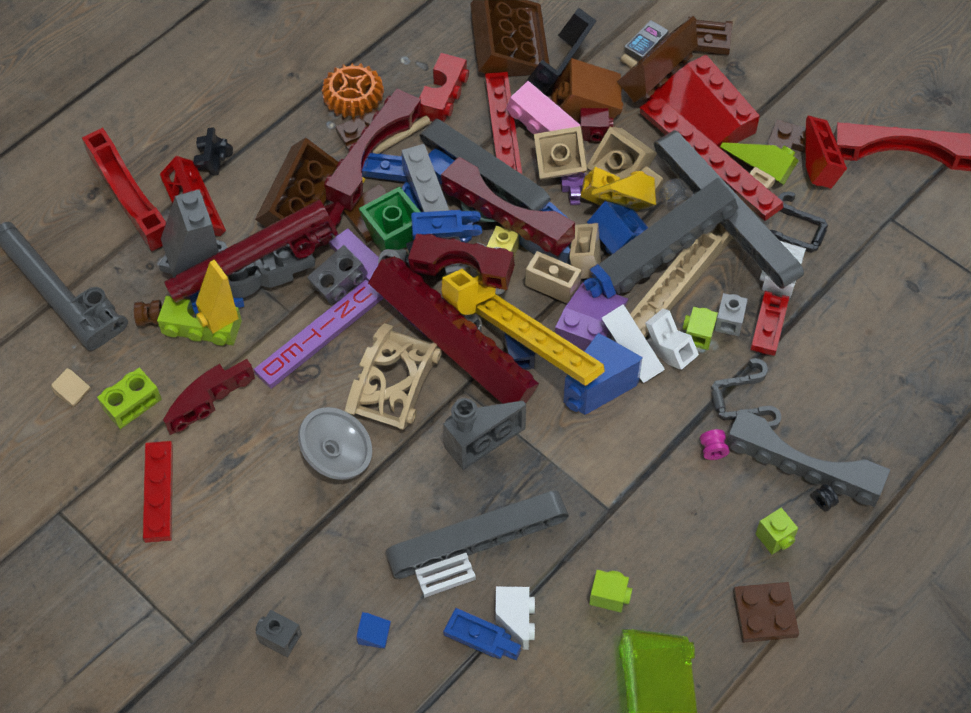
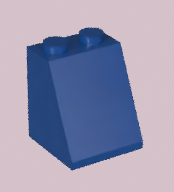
M598 333L584 352L603 363L605 372L586 386L567 374L565 377L563 403L572 411H579L586 415L631 390L639 383L643 357Z

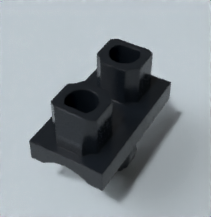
M214 127L207 128L206 136L197 137V148L200 153L204 152V154L194 156L193 161L199 171L209 170L212 176L219 175L221 161H225V158L233 154V146L227 143V139L219 138L215 134L216 130Z

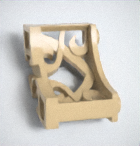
M384 323L373 336V347H367L359 365L363 368V371L358 375L359 381L355 379L353 381L345 412L353 415H362L404 430L409 423L412 424L415 420L417 409H414L418 395L429 371L434 364H438L442 349H439L434 342L430 343L392 331L393 326ZM390 353L391 356L385 357L383 354ZM402 358L410 376L386 388L385 377L376 368L377 365H389ZM373 379H378L380 381V390L377 391V384L370 385V382ZM410 388L409 393H408V396H407L406 393H405V391ZM386 400H389L390 408L393 412L396 403L403 404V410L399 418L384 413V403ZM379 403V411L364 407L363 404Z

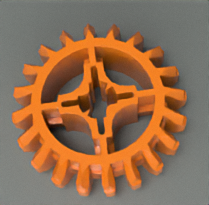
M351 63L347 67L343 64L341 69L335 67L334 73L328 72V76L324 79L322 86L325 105H327L329 111H334L336 116L342 114L344 119L347 116L355 119L358 115L362 116L364 113L373 111V109H378L379 103H382L384 93L382 79L378 76L376 70L372 71L370 66L364 68L362 63L358 66H354Z

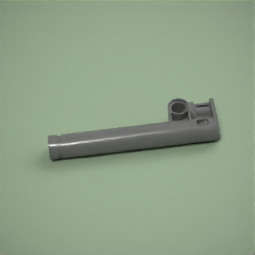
M12 222L0 224L1 248L87 350L99 348L124 331L128 320L124 315L117 314L115 306L106 297L103 289L91 287L75 297Z

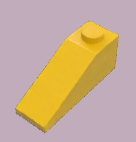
M635 171L630 173V176L592 190V195L638 211L656 205L655 179L642 171Z
M215 260L209 263L196 301L199 312L196 314V317L203 328L207 326L212 334L239 319L228 277Z

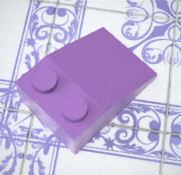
M582 282L564 308L555 327V333L583 351L587 349L598 333L611 339L612 334L602 320V317L621 305L626 307L628 298L615 294L607 299L603 293L593 298L590 290L587 291Z

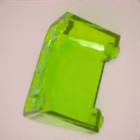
M636 629L621 630L619 656L622 658L621 663L624 669L627 712L697 713L691 659H695L694 642H689L687 636Z

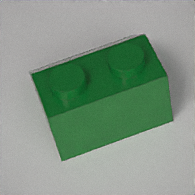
M400 186L359 208V212L374 243L381 251L404 249L407 247L406 243L415 240L413 239L411 213L420 212V210Z

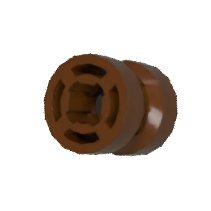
M152 300L151 303H144L143 301L134 302V318L137 327L145 326L147 323L159 325L157 320L162 308L161 300Z

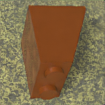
M571 58L551 86V100L578 123H580L581 108H608L609 118L614 120L623 110L622 87L617 83L621 78V74Z

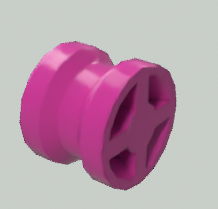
M723 430L706 431L699 438L700 443L704 446L703 456L707 460L724 458L730 452L728 445L725 444L726 434Z

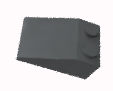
M524 401L478 407V415L473 424V429L469 432H461L453 416H449L445 423H443L445 449L462 470L466 469L526 429V403Z

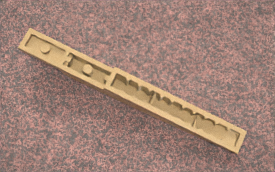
M754 167L750 172L767 189L773 186L775 178L757 167ZM720 223L716 224L711 232L697 238L692 246L683 249L631 312L632 319L644 337L649 334L645 323L663 308L670 311L733 239Z

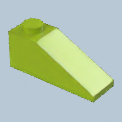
M722 143L720 146L750 166L757 167L771 175L782 185L785 184L799 162L794 157L796 152L784 145L782 149L775 145Z

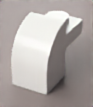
M661 309L645 323L651 336L647 340L650 347L668 365L682 370L699 355L691 335L677 330L669 310Z

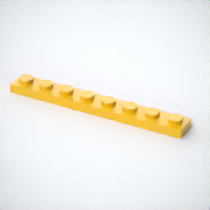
M495 294V296L476 305L475 313L583 385H588L605 372L603 363Z

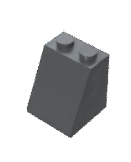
M200 189L175 196L161 237L173 277L219 253L213 225Z

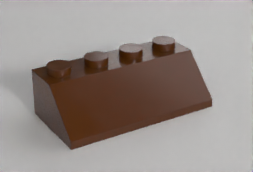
M694 15L669 33L617 81L634 103L640 98L644 100L649 98L655 92L653 87L659 88L668 80L667 74L671 76L681 68L679 66L680 62L684 64L693 57L691 52L698 46L697 23Z
M306 137L291 146L255 220L268 227L319 199L324 205L326 200L324 183L327 177L333 175L339 162Z

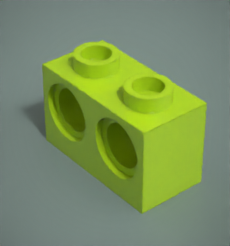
M140 367L126 374L122 380L112 387L106 388L97 397L104 412L119 429H122L162 400L157 386ZM122 402L120 405L114 406L116 403Z

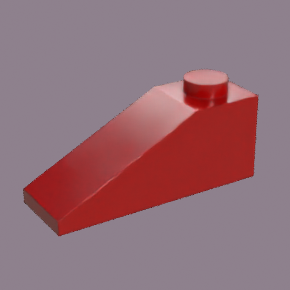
M808 115L806 118V170L812 184L832 189L847 170V167L828 121Z

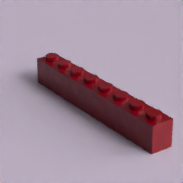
M394 256L379 262L368 282L372 288L502 404L517 401L528 402L539 385L529 371L522 369L514 362V358L511 355L504 353L496 346L494 340L486 337L473 322L464 318L455 307L441 297L437 290L430 288L420 275L413 273L403 260Z

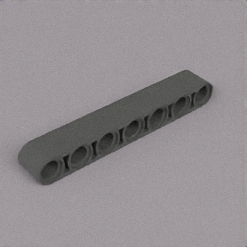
M435 119L419 134L422 142L431 150L437 149L454 160L461 157L477 166L486 186L510 204L528 210L541 211L551 201L550 196L542 187L443 121Z
M549 491L389 547L385 553L394 577L402 579L414 575L415 570L463 553H467L469 556L558 525L567 520L569 514L559 491Z

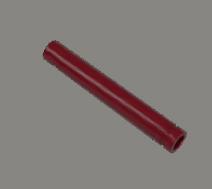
M319 199L177 274L176 277H171L164 281L174 302L178 303L184 300L185 297H190L200 291L209 263L213 260L217 262L225 275L229 276L287 244L290 245L296 257H308L314 252L315 246L320 244L321 240L332 234L335 237L339 234Z

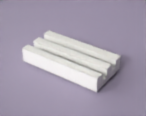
M467 553L415 570L424 598L476 580ZM467 571V574L430 586L428 588L426 587L427 584H430L432 582L443 580L455 574Z

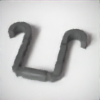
M753 358L749 360L748 364L750 368H758L761 373L716 380L713 383L711 394L715 409L719 413L718 416L725 421L736 419L739 411H725L726 407L719 387L762 382L768 371V366L763 360ZM762 406L754 409H745V411L757 416H772L774 421H769L768 423L772 430H775L780 424L781 413L776 407Z

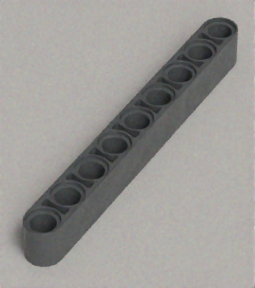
M673 130L654 142V148L659 157L693 194H696L717 177L735 197L739 208L732 217L723 219L719 223L779 288L783 289L804 276V270L800 262L678 131Z

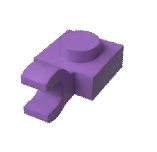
M585 173L561 177L562 192H569L570 205H580V191H582Z

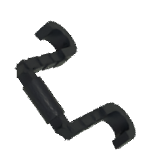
M789 191L783 192L778 196L783 201V209L780 212L820 226L817 228L812 244L783 235V233L775 230L770 231L779 241L806 248L805 251L811 253L817 251L827 232V222L823 218L785 204L784 201L792 202L796 194Z

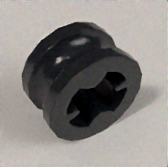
M826 484L820 486V490L817 489L812 493L814 501L823 511H829L831 505L836 506L839 503L835 491Z

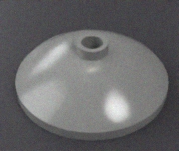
M319 408L308 414L299 427L298 442L300 450L306 461L319 473L329 478L347 480L360 475L368 467L372 458V443L364 426L351 414L337 408Z

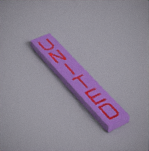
M363 281L254 368V373L272 389L379 303L383 296L368 284L369 281Z

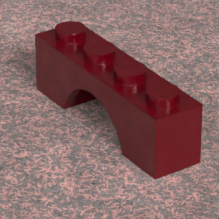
M416 234L408 257L412 272L435 276L446 266L466 264L478 271L482 278L483 286L503 290L508 289L515 266L514 253L505 248L496 249L485 247L479 243L470 244L460 242L457 239H443L432 234Z

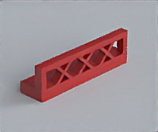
M175 156L160 173L172 203L175 196L179 195L180 186L183 188V194L200 189L213 225L214 234L221 236L226 229L198 169L192 160ZM173 171H175L174 182L169 177Z

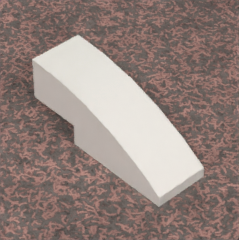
M624 305L619 306L602 317V320L618 344L643 357L640 379L643 383L665 370Z

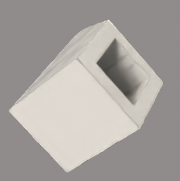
M496 586V624L506 629V633L510 634L511 638L520 644L523 650H529V640H534L535 623H529V614H535V597H529V587Z

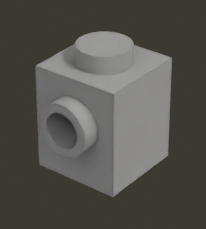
M723 293L714 331L739 336L748 299L735 294Z

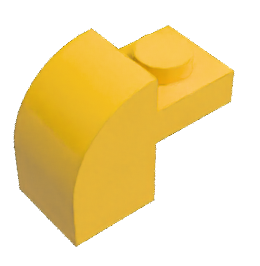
M463 269L442 278L441 293L443 298L464 315L475 313L477 304L495 296L496 288L483 286L480 275L473 278Z

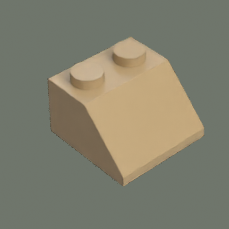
M610 127L589 161L587 168L592 170L596 166L621 179L630 176L632 172L641 171L645 166L649 168L657 153L624 129Z

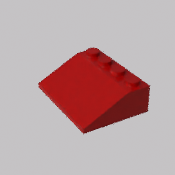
M707 55L687 63L647 98L649 101L658 95L721 150H724L720 147L722 143H738L756 134L760 115Z

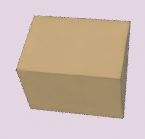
M581 126L534 134L540 180L587 172V158Z

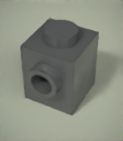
M272 610L268 612L266 617H261L255 629L259 643L287 658L302 635L299 624Z

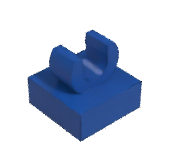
M598 264L592 267L590 271L593 278L584 281L585 289L587 291L590 290L593 298L598 297L601 293L607 299L614 296L616 292L610 276Z

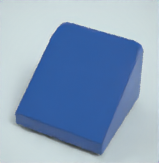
M362 612L357 632L358 644L385 649L391 621Z

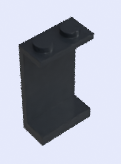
M578 7L558 34L561 39L572 47L557 69L541 60L526 82L529 81L545 94L568 64L596 23V20Z

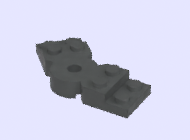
M216 240L219 252L228 248L225 242ZM287 244L227 276L233 298H242L256 292L261 285L272 288L292 281L293 273L315 266V259L312 254L305 258L296 257L290 245ZM165 254L159 263L160 271L172 274Z

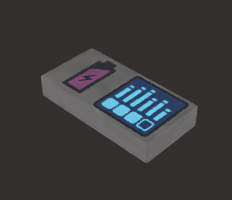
M650 20L624 46V52L640 61L668 35L669 30Z

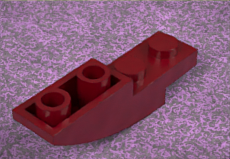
M248 359L225 371L219 363L193 381L177 397L163 419L169 435L185 430L188 425L197 420L207 418L212 412L216 411L213 404L215 400L225 398L230 392L239 387H245L254 380V371Z

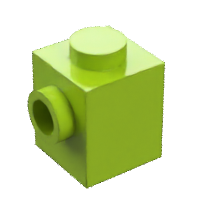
M693 307L691 316L686 315L683 324V330H687L686 334L691 335L695 346L705 350H709L718 315L717 312L707 308Z
M781 507L760 520L756 536L773 555L780 549H787L795 542L794 538L798 527Z
M597 570L589 605L622 613L623 604L629 605L633 589L628 587L629 577L624 576L618 571L605 572Z

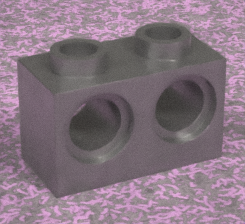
M343 245L307 278L312 286L332 306L345 297L352 287L360 284L368 272L362 262ZM353 266L349 271H345L347 267ZM334 282L331 287L326 288L329 283Z

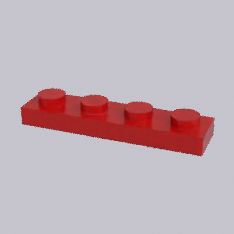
M172 441L145 443L143 540L145 543L172 541L173 444Z

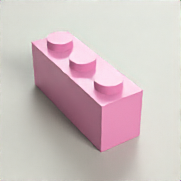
M529 81L510 97L506 108L513 118L522 122L533 134L581 126Z

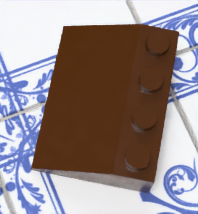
M473 0L471 2L478 72L485 74L508 72V77L531 75L541 60L549 64L542 11L539 3L529 0Z

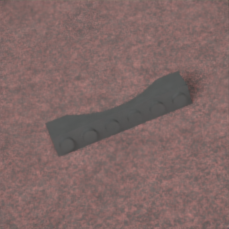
M740 409L726 443L728 447L737 453H745L756 458L761 463H769L779 467L785 473L801 476L812 484H826L836 494L847 495L856 499L860 504L875 507L891 470L866 459L854 462H831L807 456L781 440L771 429L765 418Z

